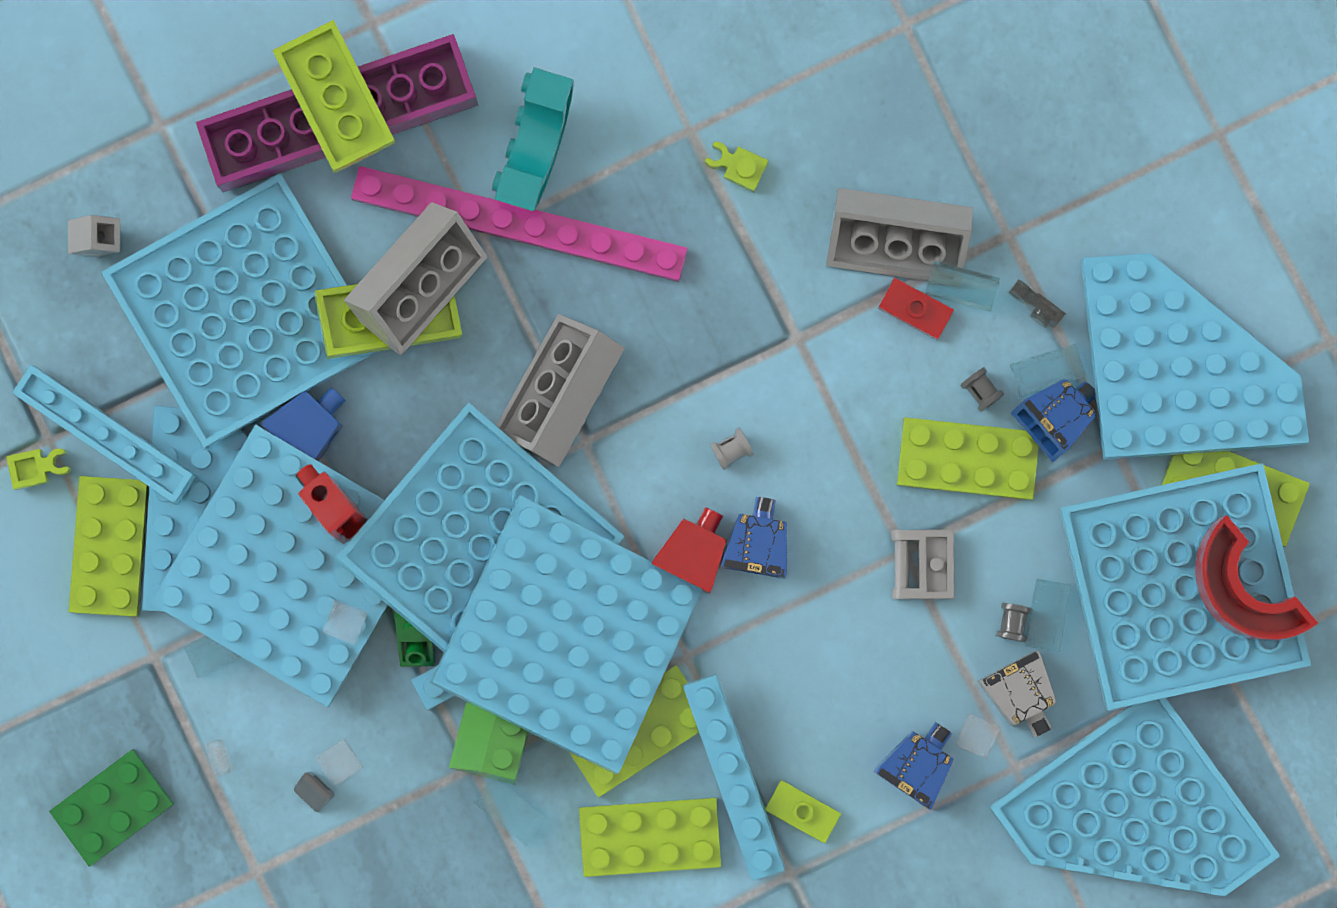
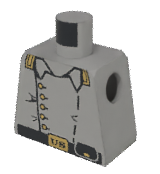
M1038 650L977 681L1011 726L1026 721L1034 738L1052 729L1043 710L1055 705L1056 699Z

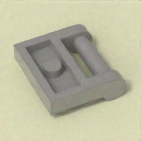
M891 530V541H895V588L892 589V599H954V530ZM908 541H918L919 588H909Z

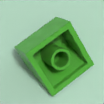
M466 701L449 768L516 785L529 732Z

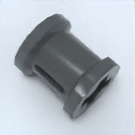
M985 367L971 375L960 385L963 389H967L979 404L977 409L980 412L1005 395L1002 390L998 391L986 376L987 370Z
M1002 602L1001 608L1004 612L1001 628L999 631H996V637L1026 642L1027 637L1024 635L1027 615L1031 614L1032 608Z

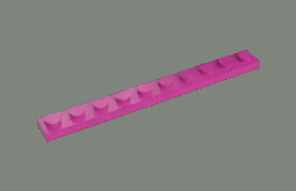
M359 166L351 195L352 201L416 217L433 202L458 212L469 230L676 282L680 280L687 253V247L539 210L530 211L495 199Z

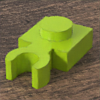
M714 141L712 148L720 151L722 157L717 161L706 157L705 164L711 169H720L722 167L727 169L723 179L754 193L769 160L739 146L733 155L728 152L727 147L723 143Z
M42 449L6 456L13 490L49 483L47 473L50 472L57 475L69 474L71 472L70 467L58 468L56 466V459L59 456L67 455V450L54 449L45 458Z

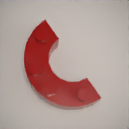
M1227 515L1218 518L1204 535L1195 562L1198 592L1210 614L1231 632L1255 640L1286 639L1300 635L1316 626L1318 622L1296 596L1288 597L1276 604H1268L1256 600L1245 591L1239 580L1238 562L1241 552L1248 545L1249 541Z

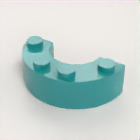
M533 67L532 73L526 72L521 86V92L526 93L524 106H520L515 125L520 127L516 139L511 138L505 155L509 159L503 168V172L497 171L494 177L492 191L496 192L495 200L530 211H535L549 181L564 134L574 90L573 79Z

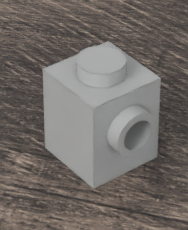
M89 215L68 220V254L100 257L120 252V218Z

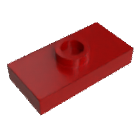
M895 277L878 307L879 310L935 340L939 339L954 311L949 306Z

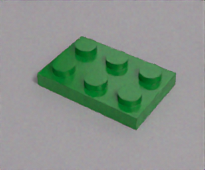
M132 749L52 808L49 813L90 867L172 807L174 802L137 751Z

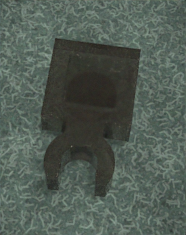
M1019 279L1008 292L1016 300L1025 304L1027 309L1032 312L1030 317L1044 328L1049 325L1054 329L1066 314L1041 294L1035 293Z

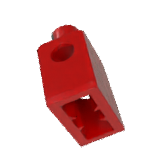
M308 464L298 471L295 477L304 487L298 493L300 498L331 536L342 544L348 542L368 520L336 480L326 472L319 474L312 464Z
M705 507L697 524L683 518L651 564L710 594L726 544V539L715 534L723 515Z

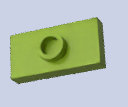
M780 780L765 807V811L824 844L841 815L840 812L783 780Z

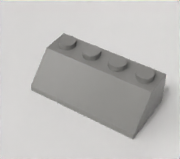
M838 188L826 266L961 285L972 232L973 207Z
M431 202L344 301L360 323L397 354L402 355L488 256L458 212Z
M558 314L496 426L522 449L559 467L625 348L599 330Z

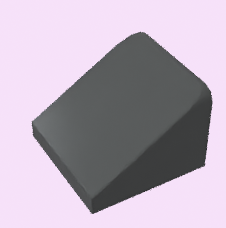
M306 772L294 787L295 793L315 812H319L335 796L334 792L313 772Z

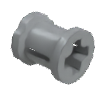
M740 428L736 429L735 434L725 440L710 444L723 470L728 468V464L745 455L749 457L754 455Z

